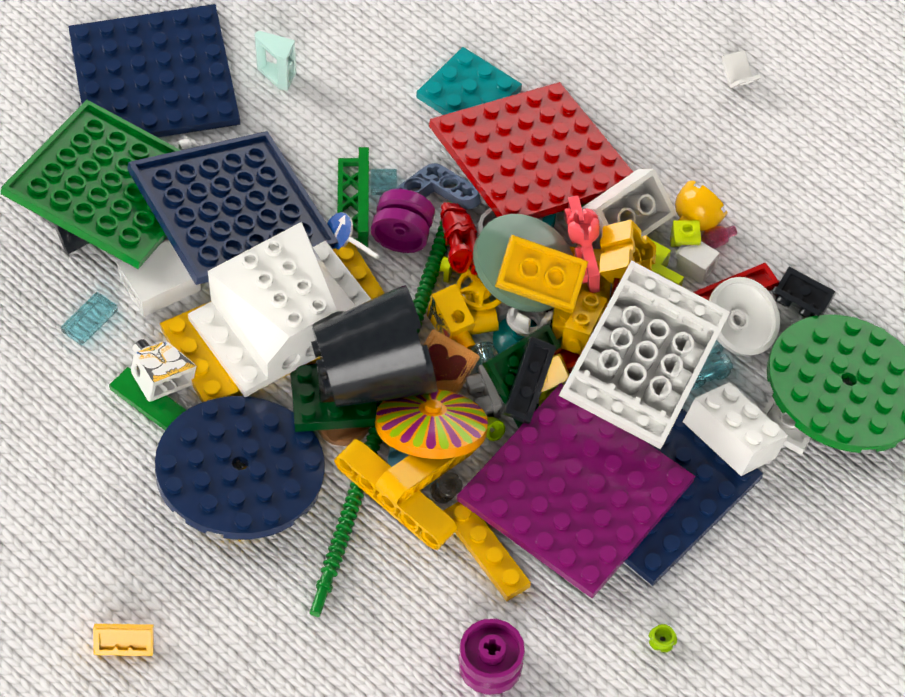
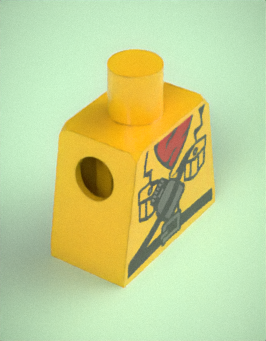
M454 284L433 293L427 317L435 330L470 351L474 349L476 343L472 338L475 321L457 285Z

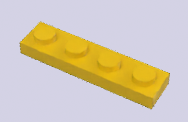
M460 502L443 510L454 520L457 525L456 535L506 602L530 588L531 582L482 518Z

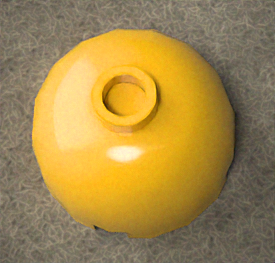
M688 181L676 197L675 209L679 216L678 220H699L700 231L714 229L728 214L727 210L724 212L721 210L724 204L707 187L702 185L700 188L693 186L696 183L695 181Z

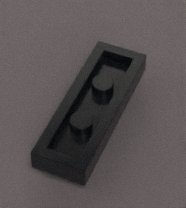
M532 336L528 339L502 413L503 415L529 424L531 422L556 346Z

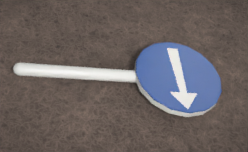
M340 212L330 218L327 225L338 240V243L332 249L336 248L339 250L346 246L348 242H351L373 258H380L377 253L351 237L353 222L348 214Z

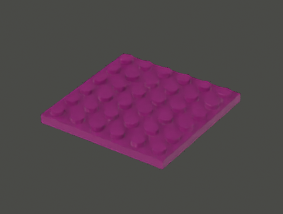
M560 383L534 411L531 422L529 424L523 423L459 492L457 501L593 599L693 483L695 476L644 440L560 397L559 394L564 387Z

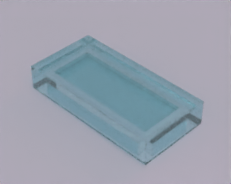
M96 292L61 326V331L82 346L118 311V307L102 294Z

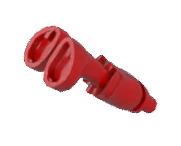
M445 202L441 205L440 217L444 230L445 245H450L448 253L449 264L457 273H465L470 267L471 274L478 275L473 260V249L477 239V230L473 220L458 203Z

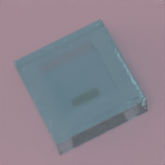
M371 169V195H382L384 192L397 187V169Z

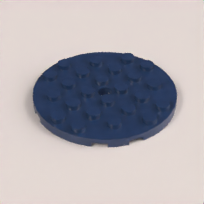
M220 397L189 408L167 427L158 443L155 456L156 484L161 497L169 509L184 518L185 523L205 534L207 531L221 534L225 539H258L274 535L293 526L295 520L304 513L307 514L314 506L324 481V455L313 431L295 432L294 413L291 410L277 403L256 397ZM239 460V463L245 464L247 468L238 470L233 465Z

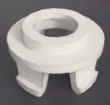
M511 307L508 310L506 319L509 327L514 332L527 336L543 325L549 324L550 326L553 312H526ZM531 319L535 321L537 326L530 327Z

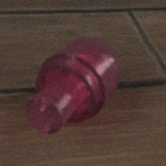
M722 225L715 226L703 232L701 241L716 249L728 243L730 237L737 235V229L734 225L724 228Z

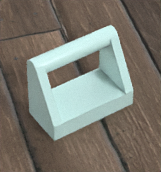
M257 31L255 33L257 69L278 89L288 91L296 74L295 40ZM266 50L277 60V64L266 61Z

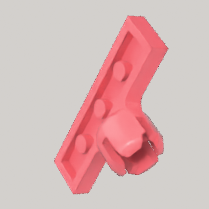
M579 196L568 197V208L564 209L565 221L568 224V236L571 243H576L577 248H574L575 257L588 261L582 284L587 283L589 292L597 293L600 292V273L592 242L599 236L598 215L588 208L582 211Z

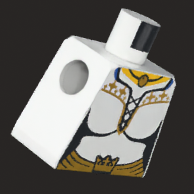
M141 339L133 345L134 356L131 372L149 402L192 386L191 379L195 376L196 365L169 342L163 341L150 346L146 340Z

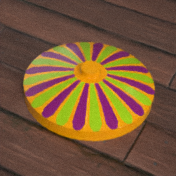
M437 389L432 394L382 401L377 408L375 427L380 438L400 452L421 458L447 459L466 455L479 448L487 436L488 419L484 410L469 398L454 392Z

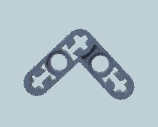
M438 163L428 164L395 188L406 190L421 188L415 192L424 197L435 192L452 203H458L465 210L474 209L481 202L480 194L472 183ZM456 184L453 188H445L448 185Z

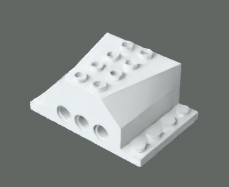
M300 222L209 270L211 302L188 313V319L244 397H247L291 373L297 367L316 359L311 342L315 341L313 326L371 300V298L326 241L312 247L304 226Z
M631 260L559 396L661 449L730 311Z

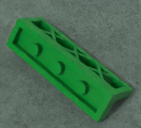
M359 147L358 158H338L337 213L345 211L350 206L358 211L352 217L353 230L358 233V238L354 239L366 247L369 246V147ZM343 167H358V172L350 177L343 171ZM350 185L358 190V193L351 198L343 192Z

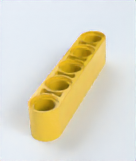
M354 439L334 459L337 468L431 549L438 550L457 531V525L454 520L421 491L398 506L376 487V483L391 466L360 440Z
M476 450L463 456L447 459H429L409 455L389 468L378 479L376 487L398 506L464 461Z

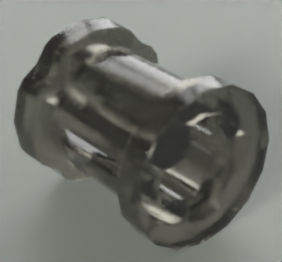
M446 472L432 483L430 488L432 498L439 503L450 502L462 490V480L457 474Z

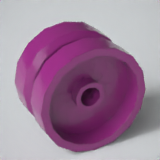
M406 189L386 191L379 198L377 213L371 225V235L376 242L389 250L400 253L418 252L427 244L430 227L435 216V208L426 197L414 191Z
M483 619L472 624L464 632L459 648V673L465 684L474 691L485 695L501 694L510 690L519 681L523 669L525 649L524 640L519 631L510 623L499 619Z

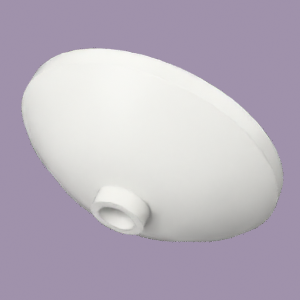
M745 277L730 278L720 283L714 289L709 301L730 311L717 338L718 342L730 352L740 356H755L768 350L775 342L780 329L779 310L769 291L755 280Z

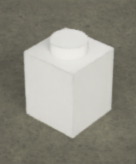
M702 241L700 245H681L676 253V257H678L676 269L703 284L716 269L720 252Z

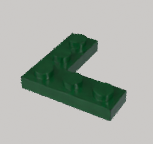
M549 324L541 326L482 363L504 404H506L525 346L531 336L556 346L555 351L561 348ZM513 419L519 429L523 422Z
M317 364L302 365L290 373L295 432L375 427L377 402L336 408L334 402H321Z

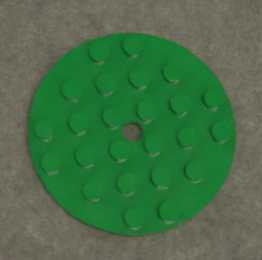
M832 314L802 319L786 328L780 334L769 354L767 381L771 384L773 390L772 397L782 413L786 412L796 422V428L824 445L855 453L874 449L876 452L885 451L896 447L897 443L905 440V346L885 329L856 317ZM849 377V381L852 382L853 386L846 385L842 379Z

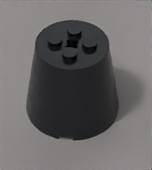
M406 285L397 287L312 327L315 341L311 342L315 358L320 357L316 361L320 377L326 376V379L322 380L327 396L332 395L336 408L432 394L437 391V383L428 346H421L417 329L422 328Z

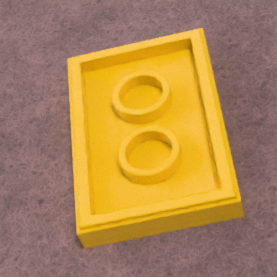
M511 235L495 287L572 313L575 309L588 261Z

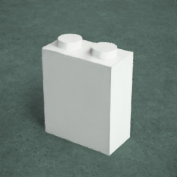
M169 240L161 243L139 269L124 261L117 263L120 280L144 317L201 290V285H195Z

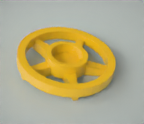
M469 269L458 279L457 287L468 308L489 310L502 303L496 299L493 302L483 304L484 299L489 298L491 293L484 286L480 278L471 274ZM469 277L472 280L471 286L461 289L463 282ZM472 294V296L479 299V304L467 300L463 295Z

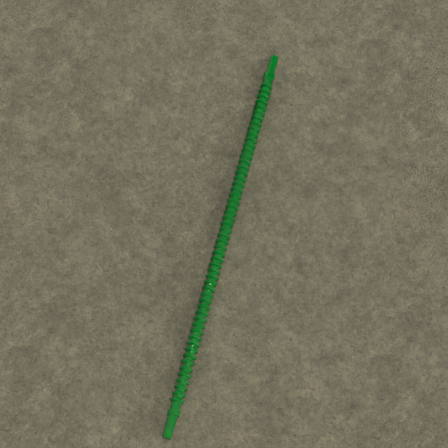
M440 221L436 238L433 241L434 244L431 246L432 250L429 252L430 256L427 258L428 262L425 264L426 268L423 270L424 274L421 276V281L413 300L421 326V321L424 320V315L428 308V302L431 299L430 296L433 294L432 290L435 288L434 284L437 282L436 278L439 276L438 272L440 271L441 261L449 246L445 245L442 221ZM372 427L368 430L369 435L366 436L367 441L364 444L378 455L377 451L380 450L379 445L382 444L383 440L378 435L376 427ZM354 482L350 483L351 489L347 491L349 496L345 498L344 510L340 512L342 517L338 518L339 524L335 526L337 531L333 533L332 545L328 547L327 560L323 561L325 567L321 568L322 576L316 583L317 592L309 612L315 617L321 616L327 595L332 592L333 577L338 575L336 570L340 569L339 563L343 561L341 556L345 554L346 542L350 540L349 534L352 533L351 527L355 525L353 520L357 519L355 513L359 512L358 506L362 504L361 499L364 498V491Z

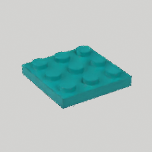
M462 47L416 91V98L442 115L516 95L522 90V83L465 47Z

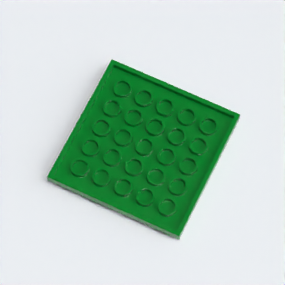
M86 99L4 183L0 194L139 269L167 236L128 172V162L180 151V149Z

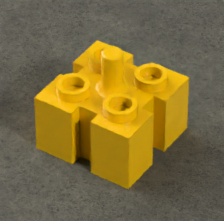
M632 220L603 226L600 247L604 253L601 254L600 260H596L599 273L609 283L613 285L614 278H620V283L631 260L652 271V264H655L656 245L647 235L641 236V229Z

